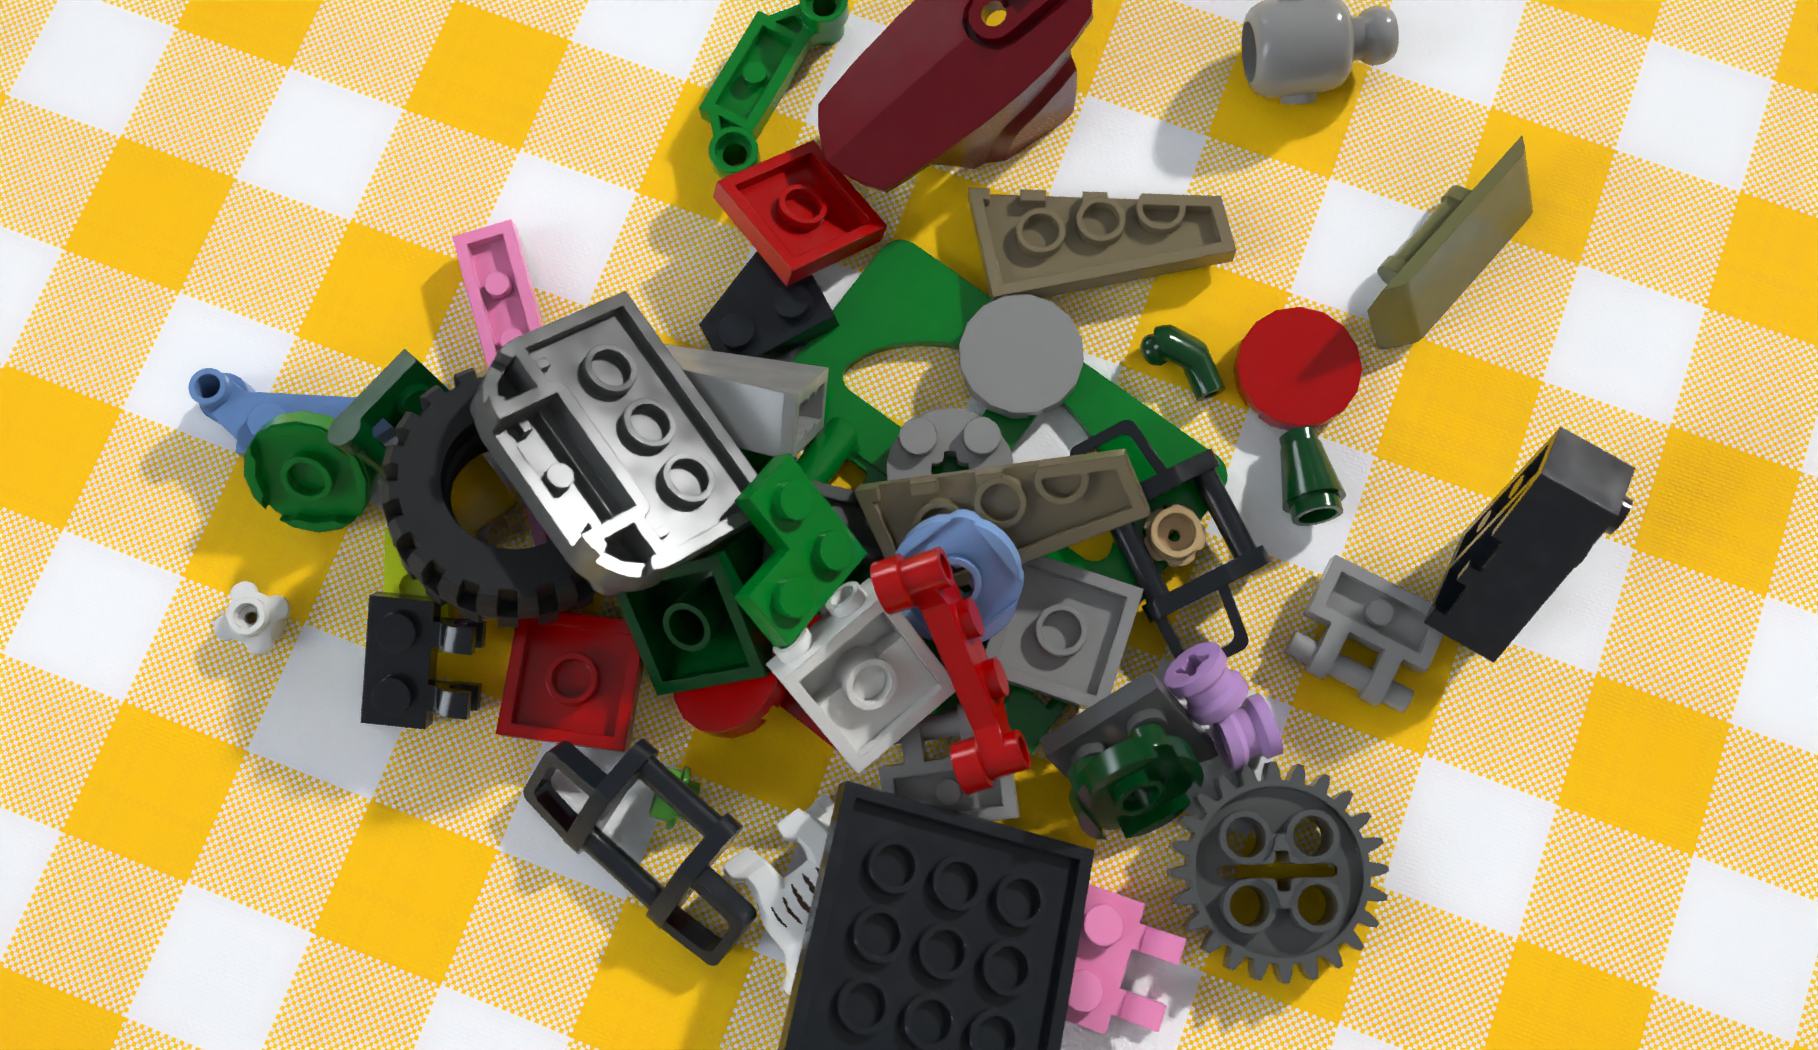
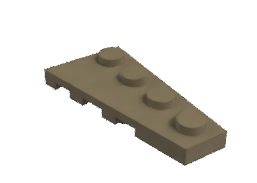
M968 188V202L991 302L1006 295L1030 294L1044 298L1233 262L1236 247L1222 197L1142 193L1139 199L1107 198L1108 192L1083 191L1082 197L1046 196V190L1020 189V195L990 194V188Z
M1125 448L859 484L854 491L884 558L895 555L904 537L922 521L939 514H951L960 509L973 511L981 519L992 522L1004 531L1015 545L1022 564L1150 516V506ZM951 565L957 586L960 588L969 584L968 580L971 573L964 567L957 569Z

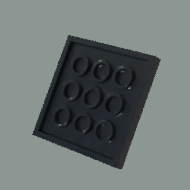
M847 780L840 783L778 1050H1060L1095 850Z

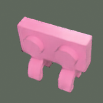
M1089 884L1065 1021L1106 1035L1111 1016L1113 1015L1159 1033L1167 1006L1162 1002L1122 989L1120 986L1132 949L1179 966L1187 939L1141 924L1140 921L1145 903Z

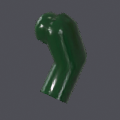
M1172 324L1157 326L1154 328L1153 334L1143 337L1140 349L1145 360L1150 365L1162 366L1169 360L1182 367L1197 401L1210 399L1226 389L1207 345L1199 338Z

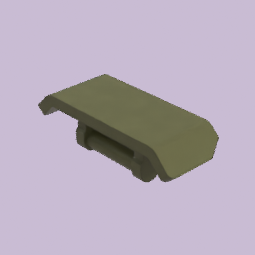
M1523 136L1514 143L1472 191L1459 185L1451 186L1441 197L1439 207L1394 256H1388L1378 267V275L1387 286L1381 291L1367 312L1376 346L1379 349H1390L1420 341L1531 217L1533 205Z

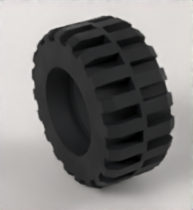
M472 367L454 374L455 388L446 393L440 386H433L420 397L422 411L418 415L413 412H406L396 426L398 443L397 445L387 446L382 463L385 474V483L380 485L382 507L394 547H396L402 565L413 580L418 579L424 585L426 595L439 605L444 606L450 603L458 608L461 617L479 623L482 616L497 618L498 627L519 628V619L537 618L538 625L558 620V613L572 607L575 612H578L592 603L596 591L591 587L587 579L582 577L568 564L552 540L525 549H504L485 544L461 528L451 506L453 482L467 463L481 453L489 451L479 436L474 418L470 412V404L483 377L477 378L476 372Z

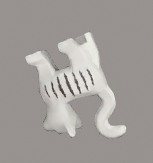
M826 792L818 797L807 810L802 811L797 808L776 824L778 831L786 842L799 843L806 852L807 861L792 873L783 877L764 857L762 858L748 847L722 865L724 867L722 871L732 883H746L754 894L764 928L785 953L787 971L782 985L789 997L835 804Z

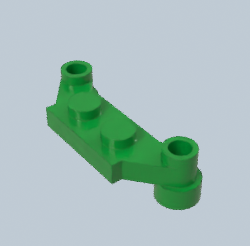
M799 0L800 4L771 15H767L759 10L757 11L699 107L701 118L711 123L713 138L709 144V156L713 169L720 178L723 179L760 163V153L756 140L810 50L817 45H834L842 39L845 32L844 24L849 16L848 0Z

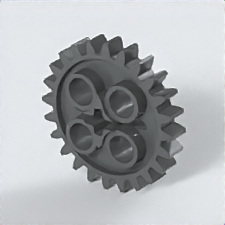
M1276 761L1264 763L1261 781L1257 780L1249 765L1242 766L1240 770H1237V788L1224 776L1213 779L1218 799L1214 800L1203 793L1195 794L1192 799L1202 815L1199 818L1187 815L1179 816L1178 823L1191 835L1188 841L1169 842L1168 846L1174 852L1185 856L1184 865L1166 870L1167 876L1185 880L1186 885L1185 890L1171 898L1172 904H1192L1194 912L1182 924L1183 928L1192 931L1205 927L1208 930L1200 946V949L1205 953H1211L1222 945L1226 946L1223 967L1234 970L1247 957L1249 978L1261 981L1269 963L1272 964L1277 982L1284 984L1290 983L1293 964L1297 965L1305 978L1311 980L1318 978L1316 958L1320 957L1330 967L1341 968L1343 963L1337 946L1342 944L1350 949L1361 951L1364 946L1358 935L1354 932L1356 925L1376 928L1379 925L1376 918L1365 910L1367 901H1387L1388 896L1381 890L1370 886L1371 877L1389 872V866L1370 862L1368 855L1369 852L1377 849L1384 843L1383 839L1378 837L1363 838L1359 831L1372 817L1370 813L1364 812L1349 816L1345 810L1352 799L1353 793L1347 790L1329 797L1327 791L1330 784V776L1327 774L1318 775L1309 785H1306L1304 765L1301 764L1291 766L1285 780L1281 779ZM1303 818L1313 821L1320 829L1322 836L1321 845L1310 856L1298 849L1293 837L1295 826ZM1236 819H1242L1249 823L1256 835L1255 847L1245 857H1240L1233 853L1226 840L1227 829ZM1276 852L1278 863H1329L1334 866L1335 873L1330 877H1283L1278 880L1277 884L1271 878L1223 879L1218 875V868L1222 865L1271 864L1275 861ZM1313 885L1324 895L1326 908L1322 918L1310 924L1299 913L1298 898L1305 888ZM1244 886L1252 889L1260 902L1259 914L1256 919L1246 925L1238 923L1230 910L1231 897L1236 890Z

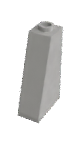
M664 344L738 448L773 457L790 453L794 458L823 428L828 367Z

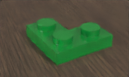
M789 453L775 456L734 500L774 549L771 556L734 596V599L774 647L790 646L867 554L862 545Z

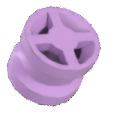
M1212 641L1199 643L1181 653L1170 664L1164 676L1167 688L1173 695L1185 698L1188 714L1195 723L1201 726L1212 725L1233 714L1242 705L1249 690L1247 681L1240 672L1227 668V657L1217 643Z
M1259 693L1246 697L1242 705L1224 720L1209 725L1216 748L1222 761L1231 773L1240 770L1242 766H1246L1249 759L1260 755L1270 759L1283 754V744L1279 728L1268 704Z

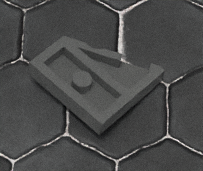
M1151 670L1040 738L1045 757L1065 777H1067L1070 767L1078 760L1088 756L1099 755L1106 749L1125 741L1128 735L1137 727L1150 723L1161 725L1166 735L1178 736L1184 739L1190 745L1199 763L1209 761L1219 755L1210 735L1193 721L1187 710Z

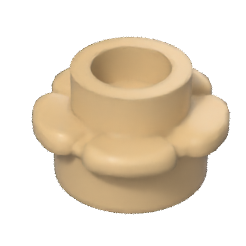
M1172 505L1166 509H1157L1148 516L1144 524V530L1147 532L1144 543L1151 557L1158 562L1162 560L1167 561V564L1171 567H1183L1190 564L1195 559L1196 551H1201L1205 546V527L1201 524L1196 514L1186 506ZM1172 530L1177 531L1180 535V539L1176 542L1168 538V533Z

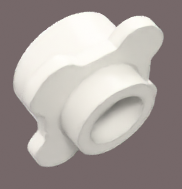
M248 581L240 582L231 589L230 596L232 601L225 614L215 620L214 632L223 641L235 639L246 644L247 650L250 653L262 655L273 648L274 641L282 634L286 625V619L290 615L291 607L289 601L281 595L269 597L258 592L255 584ZM255 612L257 620L255 623L249 624L247 617L250 613Z

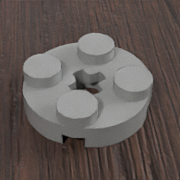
M941 408L926 412L920 417L911 418L904 423L900 429L899 436L890 448L886 470L887 481L932 475L933 466L942 465L945 457L956 458L957 464L966 466L968 470L1013 464V458L1009 445L1002 437L1000 428L994 421L964 409Z

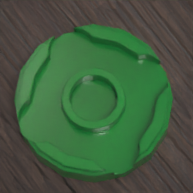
M308 411L280 414L258 430L244 454V477L253 497L262 507L266 509L270 505L276 512L282 514L279 520L294 528L318 533L343 529L354 522L356 517L364 512L377 490V473L356 455L347 456L330 444L327 439L328 430L335 419L328 415Z

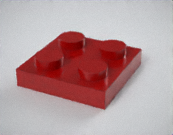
M814 140L718 180L713 195L716 202L786 286L881 242L887 228L885 222L849 180L827 162L823 150Z
M562 611L558 613L557 621L538 625L537 618L519 619V628L515 627L496 734L504 737L556 744L565 740L578 747L627 753L631 744L644 663L626 620Z

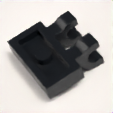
M380 591L369 595L360 723L425 730L433 724V711L439 716L467 720L470 717V710L477 711L480 709L482 683L436 680L438 648L448 653L474 654L475 648L485 646L487 620H480L477 623L469 619L440 617L441 605L428 596Z

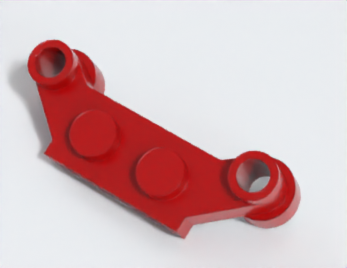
M936 547L908 558H904L901 554H896L872 563L870 567L872 584L882 608L888 615H893L916 606L921 610L973 730V737L954 742L950 746L953 770L964 793L971 795L996 786V779L1030 769L1031 757L1022 733L1018 729L1010 731L1004 706V698L1009 695V685L1005 671L997 657L988 659L980 640V636L984 635V627L979 610L971 597L962 598L954 580L951 565L943 549Z

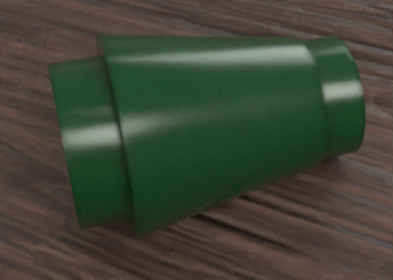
M1302 427L1282 434L1279 437V443L1281 447L1283 511L1290 513L1293 524L1298 526L1322 524L1339 517L1343 513L1341 501L1346 497V492L1321 441L1318 439L1316 429Z

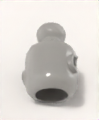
M1342 0L1261 1L1250 8L1243 21L1242 60L1248 85L1257 95L1262 97H1280L1281 104L1314 102L1317 100V93L1335 89L1345 82L1351 72L1353 61L1361 60L1367 65L1375 66L1390 61L1396 55L1399 43L1397 18L1392 10L1383 6H1373L1363 10L1358 16H1351L1347 5Z

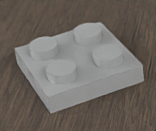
M1042 556L1022 564L1025 580L1014 616L1003 630L989 639L985 652L988 659L998 658L1005 671L1008 684L1086 710L1111 694L1144 589Z

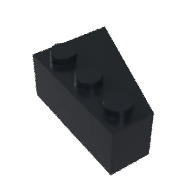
M1560 426L1463 531L1424 623L1494 663L1570 572L1582 563L1604 532L1608 535L1613 534L1624 522L1633 504V499L1627 497L1626 493L1636 468Z

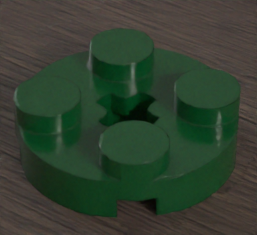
M1154 723L1137 727L1128 735L1125 741L1106 749L1097 756H1088L1078 760L1070 767L1067 774L1072 786L1069 794V803L1081 829L1090 837L1107 840L1102 829L1115 830L1121 828L1125 838L1128 839L1150 833L1166 825L1182 814L1191 804L1186 792L1193 785V782L1195 781L1201 789L1204 781L1203 769L1190 745L1178 736L1166 735L1163 727Z

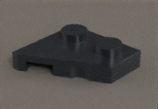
M756 251L699 325L713 351L775 360L839 326V323L813 274L786 286L759 252Z

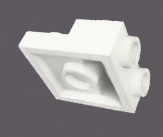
M869 578L861 585L856 581L841 585L825 603L828 612L808 629L805 627L790 646H773V652L776 656L766 663L858 775L956 692L946 669L902 612L888 615L884 611L876 596L872 580Z

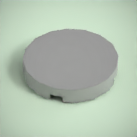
M1030 294L1006 295L982 306L968 321L959 344L960 372L970 395L990 412L1011 419L1029 418L1030 415H1039L1043 412L1046 414L1058 408L1076 387L1084 363L1082 337L1072 318L1052 301Z

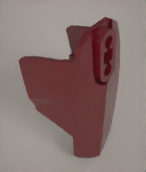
M914 0L854 61L818 104V129L822 150L827 162L842 174L858 183L888 193L930 165L976 169L985 163L1006 161L1051 132L1073 113L1077 92V68L1071 56V48L1093 19V0ZM999 10L1006 11L1005 20L997 26L986 25L987 18L993 12Z

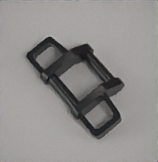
M1123 420L1075 445L1070 451V456L1091 453L1121 436L1131 437L1157 473L1140 483L1147 502L1193 481L1233 556V560L1169 591L1134 522L1109 532L1137 586L1144 589L1142 595L1146 604L1141 607L1150 623L1156 622L1175 659L1185 649L1167 615L1216 590L1219 591L1234 631L1232 641L1220 648L1224 651L1227 658L1244 650L1248 645V634L1229 584L1272 561L1263 544L1257 547L1229 496L1216 471L1220 463L1212 448L1167 468L1139 427L1131 420Z
M645 738L636 742L608 774L602 771L568 741H561L547 751L524 787L523 795L526 801L575 853L580 854L585 851L648 908L646 917L659 929H663L708 965L716 966L734 948L757 916L753 905L711 868L740 833L743 825L729 813L722 817L656 758L659 751ZM556 769H559L589 796L579 814L552 787L551 778ZM638 779L704 837L678 867L665 887L602 831L627 791ZM693 891L699 894L728 922L729 930L723 938L715 935L682 909V906Z

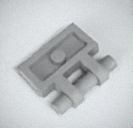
M1335 554L1329 559L1303 613L1304 616L1326 626L1319 641L1317 642L1295 631L1284 653L1305 663L1306 672L1322 680L1328 675L1358 690L1357 698L1375 707L1383 703L1404 713L1412 701L1414 690L1393 680L1400 664L1418 674L1426 672L1444 634L1424 623L1432 605L1431 602ZM1346 638L1378 653L1371 668L1340 653Z
M961 703L957 704V710L929 714L894 744H902L904 763L878 767L882 791L989 821L1018 818L1020 816L1014 774L996 779V786L967 795L957 781L951 757L927 760L925 741L960 736L961 740L974 736Z

